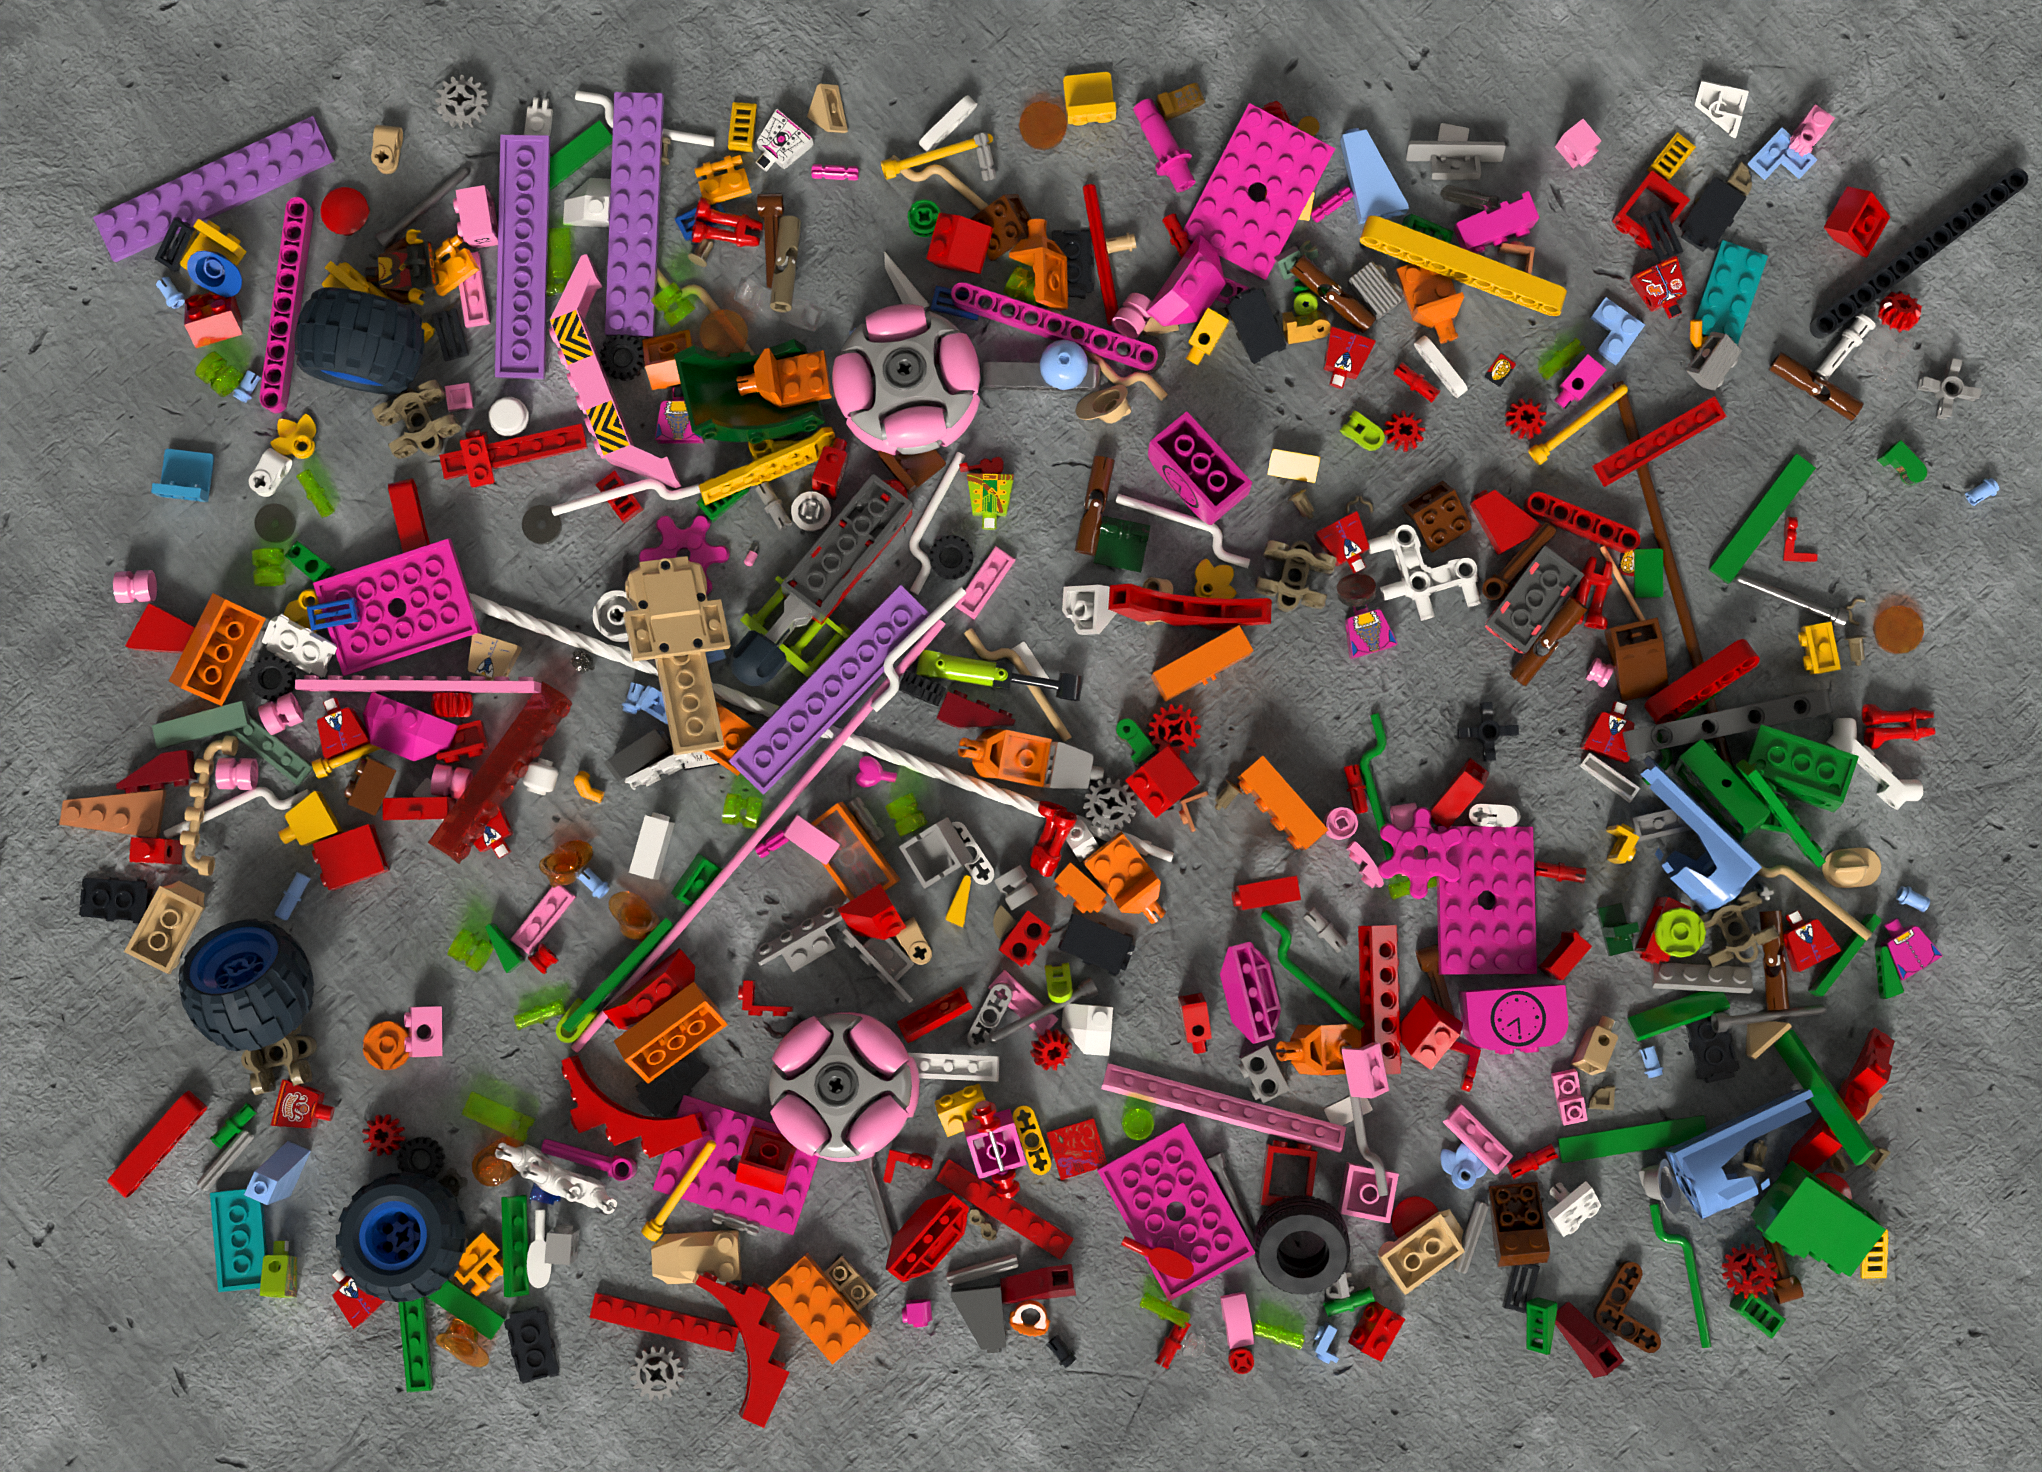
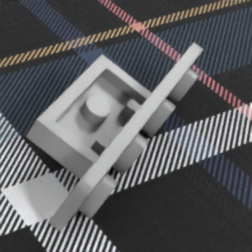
M1409 141L1406 160L1430 161L1432 180H1480V162H1502L1505 142Z
M840 904L825 908L817 916L804 920L796 928L787 930L775 940L762 944L754 951L759 965L762 966L782 954L791 970L795 972L835 949L836 947L825 929L843 919L838 911V908L841 907Z
M847 928L842 930L845 934L842 939L851 948L856 946L862 952L859 957L868 966L873 964L879 970L876 975L885 984L890 982L896 988L893 993L902 1002L907 1000L910 1003L914 998L900 985L898 980L914 965V962L891 938L886 940L870 938L863 945Z

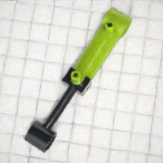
M923 650L919 655L916 674L920 676L991 686L1009 691L1011 682L1057 690L1056 698L1070 701H1080L1084 678L1083 676L1060 673L1058 680L1013 673L1014 664L995 663L929 650Z

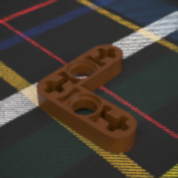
M1625 1261L1618 1267L1594 1310V1319L1605 1329L1644 1352L1654 1353L1661 1346L1660 1336L1655 1331L1623 1313L1643 1275L1642 1269L1637 1263ZM1634 1266L1633 1271L1636 1275L1635 1277L1630 1276L1627 1279L1626 1283L1631 1284L1627 1288L1624 1284L1619 1283L1618 1280L1620 1278L1625 1281L1627 1273L1624 1272L1625 1269H1631ZM1616 1287H1621L1625 1293L1624 1298L1620 1301H1615L1612 1298L1611 1293ZM1609 1309V1315L1617 1319L1616 1324L1608 1319L1602 1322L1603 1317L1600 1313L1602 1311L1607 1312ZM1627 1321L1632 1322L1634 1326L1633 1332L1629 1335L1622 1334L1621 1325ZM1641 1333L1646 1337L1653 1335L1652 1340L1655 1341L1654 1344H1648L1645 1347V1341L1638 1338V1334Z

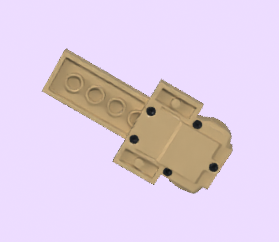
M688 556L639 562L637 569L629 573L625 582L627 600L634 607V611H626L623 614L632 661L655 659L674 755L722 749L725 745L705 654L707 651L729 649L731 646L721 599L707 600V581L703 568L699 563L688 561Z

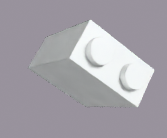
M654 812L651 817L645 815L629 873L659 880L675 823L669 822V816Z

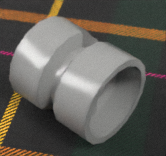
M1021 865L994 881L1000 892L1006 893L1005 900L1011 910L1038 895L1033 884L1026 881L1027 874Z

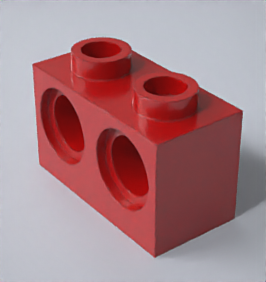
M1027 910L998 950L1019 966L1023 967L1024 964L1029 966L1038 955L1034 952L1038 945L1044 946L1052 936L1049 933L1051 927ZM1037 923L1040 925L1041 934L1038 937L1033 938L1027 934L1029 924ZM1016 943H1023L1026 946L1027 952L1023 957H1016L1013 954L1012 948Z

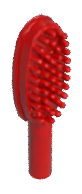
M1124 1236L1121 1245L1148 1257L1152 1266L1168 1276L1186 1280L1194 1273L1192 1262L1173 1250L1162 1247L1152 1249L1127 1236Z

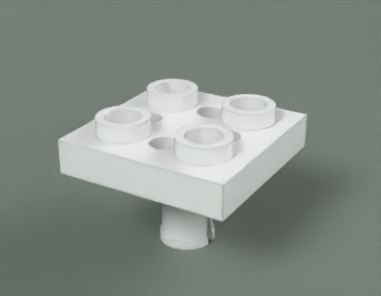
M1586 1181L1571 1194L1562 1183L1556 1184L1558 1191L1554 1187L1550 1190V1194L1559 1203L1547 1213L1563 1237L1574 1233L1579 1228L1580 1223L1586 1218L1596 1215L1601 1207L1594 1190Z

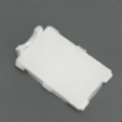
M282 614L270 620L262 642L267 644V650L276 653L274 654L275 656L287 662L292 661V664L309 674L312 672L321 678L326 676L329 661L337 649L336 644L315 634L314 631L291 621Z
M693 753L673 754L627 777L625 783H629L633 790L639 785L646 784V786H649L661 780L660 774L668 773V775H671L683 769L682 763L686 761L693 762L696 758Z

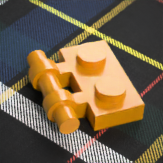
M729 155L724 157V160L711 164L709 161L703 163L701 167L694 168L697 178L707 176V179L699 181L698 184L702 197L707 198L710 205L752 193L745 169L735 170L734 168L743 164L741 155L735 157ZM727 169L728 173L714 177L715 172Z
M458 234L444 240L442 246L435 250L436 260L434 268L435 273L439 277V284L434 286L440 296H445L480 270L469 249L463 248L459 251L457 246L463 242V239ZM449 253L451 258L443 263L441 258Z
M484 1231L466 1248V1252L462 1254L459 1261L460 1267L454 1275L463 1285L472 1279L476 1284L470 1291L475 1296H478L483 1290L487 1291L492 1286L491 1283L499 1275H503V1258L498 1260L495 1257L501 1248ZM488 1263L492 1269L485 1276H482L478 1271Z

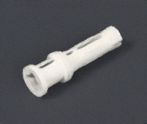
M1858 313L1856 320L1850 328L1843 331V338L1814 371L1816 376H1821L1828 380L1854 347L1862 344L1863 337L1869 330L1875 328V323L1866 315Z

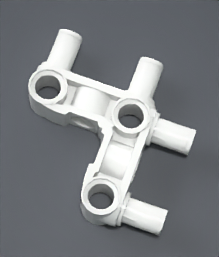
M1401 525L1398 528L1389 530L1387 535L1367 540L1370 554L1391 549L1394 552L1401 575V581L1380 587L1384 601L1403 595L1410 597L1416 602L1421 621L1435 617L1429 596L1437 591L1459 585L1463 589L1468 607L1482 603L1476 582H1478L1477 565L1472 559H1455L1431 569V567H1427V565H1424L1419 548L1421 544L1414 528L1409 525ZM1404 531L1409 535L1410 540L1408 543L1399 541V532ZM1464 564L1469 567V576L1460 574L1459 565ZM1420 578L1423 581V589H1415L1412 585V579Z
M505 1143L498 1145L499 1148L504 1150L496 1149V1157L510 1161L513 1167L520 1171L523 1178L531 1179L542 1190L564 1197L570 1202L576 1201L591 1208L599 1207L606 1214L614 1212L615 1209L610 1204L616 1207L617 1202L607 1195L606 1185L603 1182L558 1166L533 1146L524 1144V1146L515 1148Z

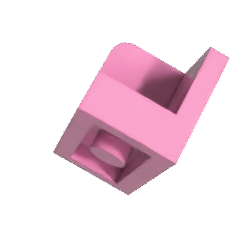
M1372 1042L1361 1048L1342 1049L1352 1097L1374 1098L1389 1091L1380 1043Z

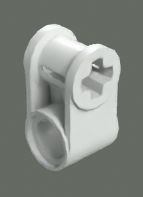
M272 448L267 449L249 478L250 488L262 497L273 495L283 478L290 471L292 460ZM261 481L266 482L265 486H261L259 484Z

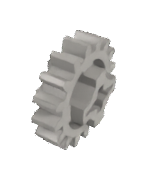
M461 75L459 81H456L452 76V83L448 84L444 81L445 89L437 90L441 98L435 99L437 105H440L437 111L439 114H443L441 117L443 121H449L453 128L457 123L461 129H464L467 123L473 128V121L476 120L481 123L482 120L479 116L481 114L487 115V111L483 107L489 106L488 100L484 99L488 94L485 90H482L483 86L480 82L475 84L473 77L466 81L464 75ZM468 89L473 90L477 97L469 95ZM448 108L455 110L456 116L451 114Z
M1107 778L1104 785L1099 780L1097 781V788L1090 786L1089 791L1091 794L1085 795L1084 799L1088 802L1084 803L1083 809L1089 810L1085 817L1086 819L1093 818L1092 826H1095L1097 823L1100 824V831H1103L1105 826L1109 828L1110 832H1113L1114 826L1122 830L1123 822L1129 825L1131 822L1129 816H1134L1136 813L1135 810L1131 809L1137 805V801H1131L1135 794L1134 792L1127 793L1128 784L1123 787L1119 786V779L1115 784H1112L1111 779ZM1110 790V792L1105 795L1099 794L1103 791ZM1118 794H1120L1124 798L1125 803L1121 801ZM1109 801L1113 802V807L1111 809L1107 808V804ZM1095 808L1099 809L1101 817L1097 814ZM1120 816L1118 819L1110 820L1111 817Z
M653 1345L650 1353L647 1349L642 1350L643 1358L638 1355L635 1357L634 1360L638 1365L631 1366L630 1369L635 1371L636 1374L631 1375L630 1380H637L633 1388L634 1390L642 1389L641 1397L648 1393L650 1401L653 1400L655 1395H658V1399L662 1401L665 1393L668 1397L673 1396L672 1388L677 1391L681 1386L677 1381L684 1380V1376L680 1375L679 1372L684 1371L685 1366H678L682 1358L673 1357L675 1350L667 1353L666 1346L663 1345L660 1351H657L656 1346ZM652 1357H662L661 1361L653 1362L651 1359H648ZM669 1364L672 1365L674 1376L669 1373ZM660 1368L662 1370L661 1376L654 1377V1370ZM641 1370L646 1373V1382L642 1378ZM662 1384L665 1387L663 1389L653 1388L654 1385Z

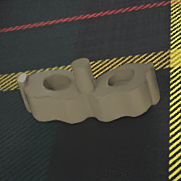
M1842 1149L1837 1150L1830 1160V1167L1840 1173H1844L1849 1169L1848 1164L1841 1155L1843 1153Z
M972 1208L969 1214L970 1223L977 1226L980 1225L982 1238L994 1241L997 1238V1230L992 1227L990 1222H986V1217L980 1212V1209Z

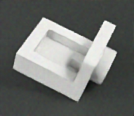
M1082 820L1077 821L1067 836L1066 841L1079 862L1097 851L1099 846Z

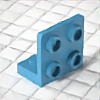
M165 449L160 484L152 483L151 493L165 498L208 502L214 455Z

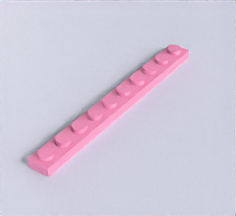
M304 675V680H295V689L300 691L541 693V683L533 681V677H518V681H509V677L496 676L494 681H485L486 677L471 676L470 681H462V677L447 676V681H440L437 676H423V680H414V676H399V680H390V676H375V680H366L367 676L354 675L351 676V680H343V676L328 675V680H319V676Z
M1107 1064L1101 1089L1339 1153L1343 1148L1346 1131L1344 1126L1117 1065Z

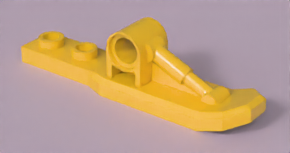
M821 427L813 435L801 441H773L768 439L757 444L749 442L748 445L753 460L751 463L737 469H731L726 474L710 478L698 485L705 505L747 487L771 481L818 461L823 447H831L835 438L832 427Z

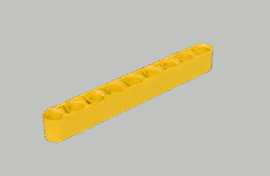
M1368 216L1366 218L1360 242L1369 248L1543 314L1558 316L1561 313L1567 290L1560 285L1378 216Z

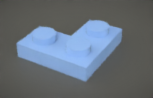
M1781 128L1747 165L1764 180L1780 164L1800 179L1818 159L1809 152L1802 157L1794 149H1790L1788 146L1791 135L1784 128Z
M1607 297L1603 299L1590 318L1610 332L1596 352L1615 366L1645 326V324Z

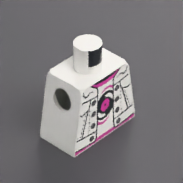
M776 109L757 140L758 148L764 153L758 158L756 164L766 172L774 162L783 169H786L814 145L813 140L807 133Z

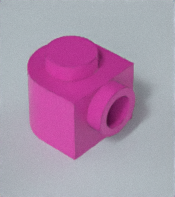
M931 1299L906 1300V1307L902 1308L903 1323L908 1322V1324H913V1327L928 1326V1322L933 1320Z

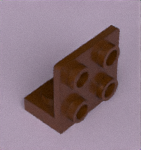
M1004 194L970 218L993 228L987 250V255L991 261H995L1011 250L1020 240L1028 239L1027 221L1031 220V217L1018 194Z
M935 449L919 454L899 453L895 456L883 451L878 452L880 460L893 476L906 487L909 495L946 466V462Z
M1443 480L1402 505L1404 512L1416 522L1429 551L1432 553L1472 528L1455 489Z

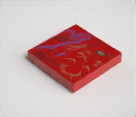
M1094 1118L1047 1132L1061 1180L1107 1165Z

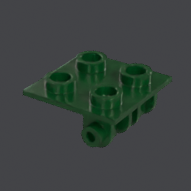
M1103 516L1094 563L1141 573L1151 525Z

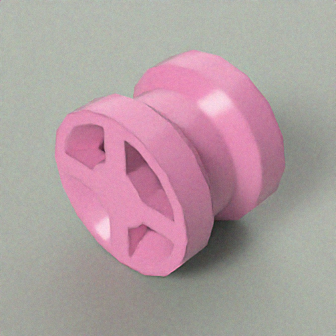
M1596 657L1590 665L1585 679L1589 681L1594 680L1603 688L1610 679L1614 666L1611 664L1606 665L1602 663L1601 659Z

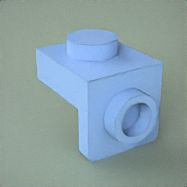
M648 685L640 695L636 706L668 725L662 692Z
M1325 1322L1324 1326L1320 1325L1314 1335L1316 1342L1313 1350L1317 1353L1316 1357L1328 1364L1330 1361L1337 1363L1339 1360L1338 1356L1327 1350L1337 1332V1328Z

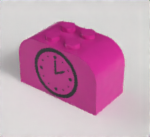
M1187 411L1149 443L1148 457L1155 470L1186 505L1208 525L1215 523L1250 492L1252 481Z
M1547 984L1458 991L1463 1034L1471 1044L1477 1047L1495 1050V1053H1499V1055L1514 1054V1049H1519L1520 1052L1524 1053L1539 1052V1047L1552 1046L1558 1043L1567 1032L1569 1022L1565 985Z

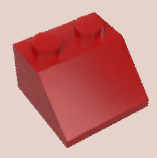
M1847 186L1833 212L1828 217L1824 229L1834 241L1867 258L1888 223L1890 216L1872 191Z
M939 212L926 259L938 268L981 275L993 228L960 215Z
M1170 744L1125 780L1155 818L1200 783Z
M881 884L876 885L838 908L839 913L853 935L886 940L898 935L901 930L906 928Z
M1423 994L1399 1024L1400 1041L1413 1058L1432 1070L1460 1036L1463 1022Z
M752 1126L739 1160L735 1181L783 1195L797 1148L782 1134Z

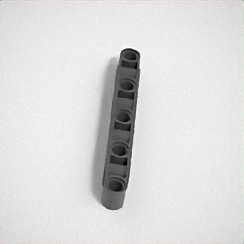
M1822 689L1622 732L1627 756H1633L1694 743L1701 739L1708 740L1758 729L1761 724L1773 726L1833 713L1828 689ZM1795 702L1799 705V713H1796L1793 708ZM1749 712L1754 716L1753 723L1748 720ZM1703 721L1708 725L1707 733L1702 729ZM1657 731L1662 734L1663 740L1661 743L1656 740Z

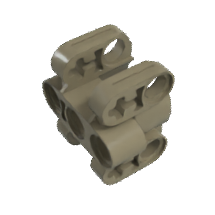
M430 380L419 385L416 391L408 388L407 391L398 394L393 402H383L372 409L376 421L384 427L395 424L401 419L404 420L410 433L404 432L405 435L388 443L392 454L398 459H403L418 451L417 446L425 454L436 456L443 449L442 438L450 437L462 430L457 417L453 413L436 420L433 419L428 407L446 398L441 384L436 380ZM423 416L425 418L424 424L421 427H415V420ZM435 438V445L430 449H426V440Z
M1268 540L1263 557L1284 563L1281 577L1277 582L1258 576L1254 592L1272 597L1276 595V605L1284 612H1289L1296 608L1300 599H1302V605L1322 609L1325 606L1328 594L1308 590L1309 587L1304 589L1309 570L1331 574L1334 571L1337 558L1323 553H1315L1313 555L1311 546L1305 541L1295 542L1289 549V545ZM1289 571H1297L1300 575V580L1298 582L1290 581L1288 579ZM1282 595L1293 597L1294 604L1291 606L1284 605L1281 600Z
M1757 891L1737 899V904L1734 900L1729 901L1731 905L1722 907L1720 910L1718 908L1714 909V916L1709 912L1699 917L1704 922L1705 930L1719 924L1729 946L1707 955L1712 967L1733 959V953L1742 962H1753L1759 956L1757 944L1761 946L1780 937L1775 925L1757 933H1752L1742 913L1763 903ZM1734 922L1740 923L1743 927V931L1739 936H1732L1729 932V926ZM1752 946L1754 955L1749 959L1743 958L1740 952Z
M301 1025L285 1036L284 1039L257 1050H246L242 1054V1065L254 1072L250 1074V1084L255 1095L276 1090L273 1067L280 1065L287 1066L293 1083L292 1086L312 1081L310 1065L307 1060L303 1059L315 1053L317 1043L311 1036H297V1034L301 1033ZM301 1040L305 1041L308 1046L305 1053H301L298 1049V1044ZM277 1046L283 1049V1057L281 1059H277L274 1055V1050Z

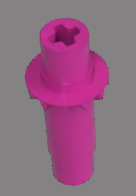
M1149 98L1139 102L1134 106L1133 111L1159 161L1155 165L1157 174L1159 176H1168L1176 192H1183L1189 189L1196 182L1188 168V162L1192 158L1191 153L1187 149L1179 148L1152 99Z

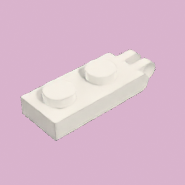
M537 97L533 98V105L527 108L524 135L550 136L553 109L549 108V99L543 98L541 108L539 107L540 99Z

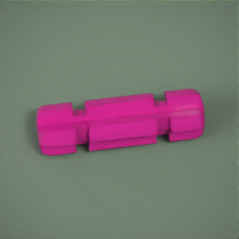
M813 164L811 175L815 179L825 177V179L845 180V178H848V180L856 181L859 177V169L857 166L845 168L842 165H825V167H822V164Z
M1344 186L1339 190L1338 194H1333L1322 202L1320 207L1317 206L1311 210V218L1318 223L1324 219L1325 215L1328 216L1342 206L1343 202L1350 200L1353 197V192L1348 186Z
M788 826L785 827L784 831L780 830L765 840V843H760L755 847V851L760 858H764L770 854L771 850L775 851L789 841L783 835Z

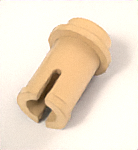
M1129 232L1124 236L1105 238L1108 254L1129 249L1131 252L1132 249L1137 248L1134 234H1129Z

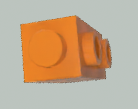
M1071 862L1054 880L1057 883L1054 888L1064 897L1069 894L1076 900L1073 905L1083 914L1086 911L1092 913L1093 910L1098 913L1107 903L1104 900L1107 894Z

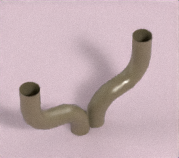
M1355 496V500L1347 503L1345 508L1346 513H1349L1350 505L1356 504L1359 500L1361 503L1369 505L1370 513L1373 512L1371 502L1364 501L1362 496Z
M1856 598L1851 605H1846L1845 610L1849 611V621L1853 625L1859 626L1860 622L1852 619V612L1849 609L1853 608L1858 601L1865 603V599Z

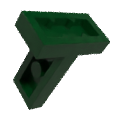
M1622 903L1596 908L1608 956L1634 951L1631 938H1634L1633 933L1640 932L1638 922L1626 921Z

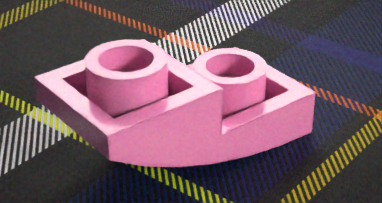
M799 815L795 816L783 834L825 865H827L840 846L838 842L818 830Z
M1356 841L1351 842L1346 849L1350 852L1348 857L1358 865L1361 863L1365 864L1359 871L1363 875L1361 880L1371 888L1374 886L1381 888L1384 882L1374 861Z
M1576 1069L1551 1073L1563 1126L1588 1121Z
M1245 1292L1220 1296L1222 1317L1226 1325L1229 1348L1234 1349L1253 1345L1252 1324Z

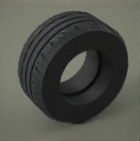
M1294 1195L1293 1197L1283 1198L1281 1201L1278 1200L1263 1212L1255 1227L1254 1248L1258 1268L1270 1284L1284 1292L1297 1295L1321 1292L1323 1289L1325 1290L1331 1287L1333 1283H1336L1347 1268L1350 1259V1242L1347 1226L1336 1208L1320 1198L1310 1197L1309 1195ZM1296 1231H1310L1318 1234L1325 1240L1324 1247L1316 1255L1304 1259L1289 1257L1278 1248L1280 1242L1287 1235Z

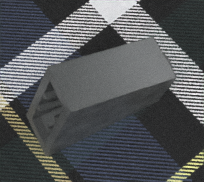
M654 729L606 760L604 764L619 783L626 785L625 779L653 765L672 751L669 746L672 741L664 731L660 733Z
M1001 1285L951 1289V1298L981 1350L987 1349V1353H998L1002 1351V1348H1006Z

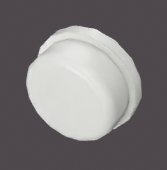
M503 397L491 406L489 422L498 434L505 437H513L520 434L527 427L529 412L519 399Z
M808 491L800 494L794 500L791 515L799 528L814 532L828 524L831 517V507L824 495Z

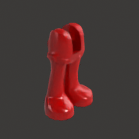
M699 198L695 213V220L697 221L693 225L691 242L701 243L704 239H715L734 243L737 247L759 246L760 239L745 234V229L762 231L763 223L745 214L740 216L714 210L711 208L707 198ZM703 222H712L735 227V231L711 227Z
M1590 556L1584 569L1580 571L1584 576L1580 580L1575 599L1586 606L1591 585L1596 586L1584 626L1605 630L1608 620L1602 615V608L1608 587L1613 582V564L1610 561H1605L1601 575L1593 573L1597 558ZM1584 615L1580 618V620H1579L1576 624H1582V623H1583Z
M1865 704L1862 707V721L1866 726L1905 722V727L1867 728L1864 732V745L1868 746L1871 750L1878 749L1888 740L1911 739L1912 741H1918L1920 738L1936 733L1935 727L1917 728L1916 724L1917 719L1926 720L1934 718L1933 711L1921 710L1916 707L1904 711H1885L1875 704Z
M1040 801L1038 812L1046 817V824L1037 844L1033 847L1030 867L1039 870L1042 876L1050 877L1058 866V862L1061 859V848L1071 829L1075 826L1077 816L1072 812H1068L1067 808L1059 804Z

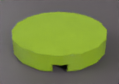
M1679 907L1669 909L1661 914L1656 922L1654 934L1656 943L1662 951L1670 956L1686 957L1691 956L1701 948L1705 940L1706 931L1704 922L1695 912Z

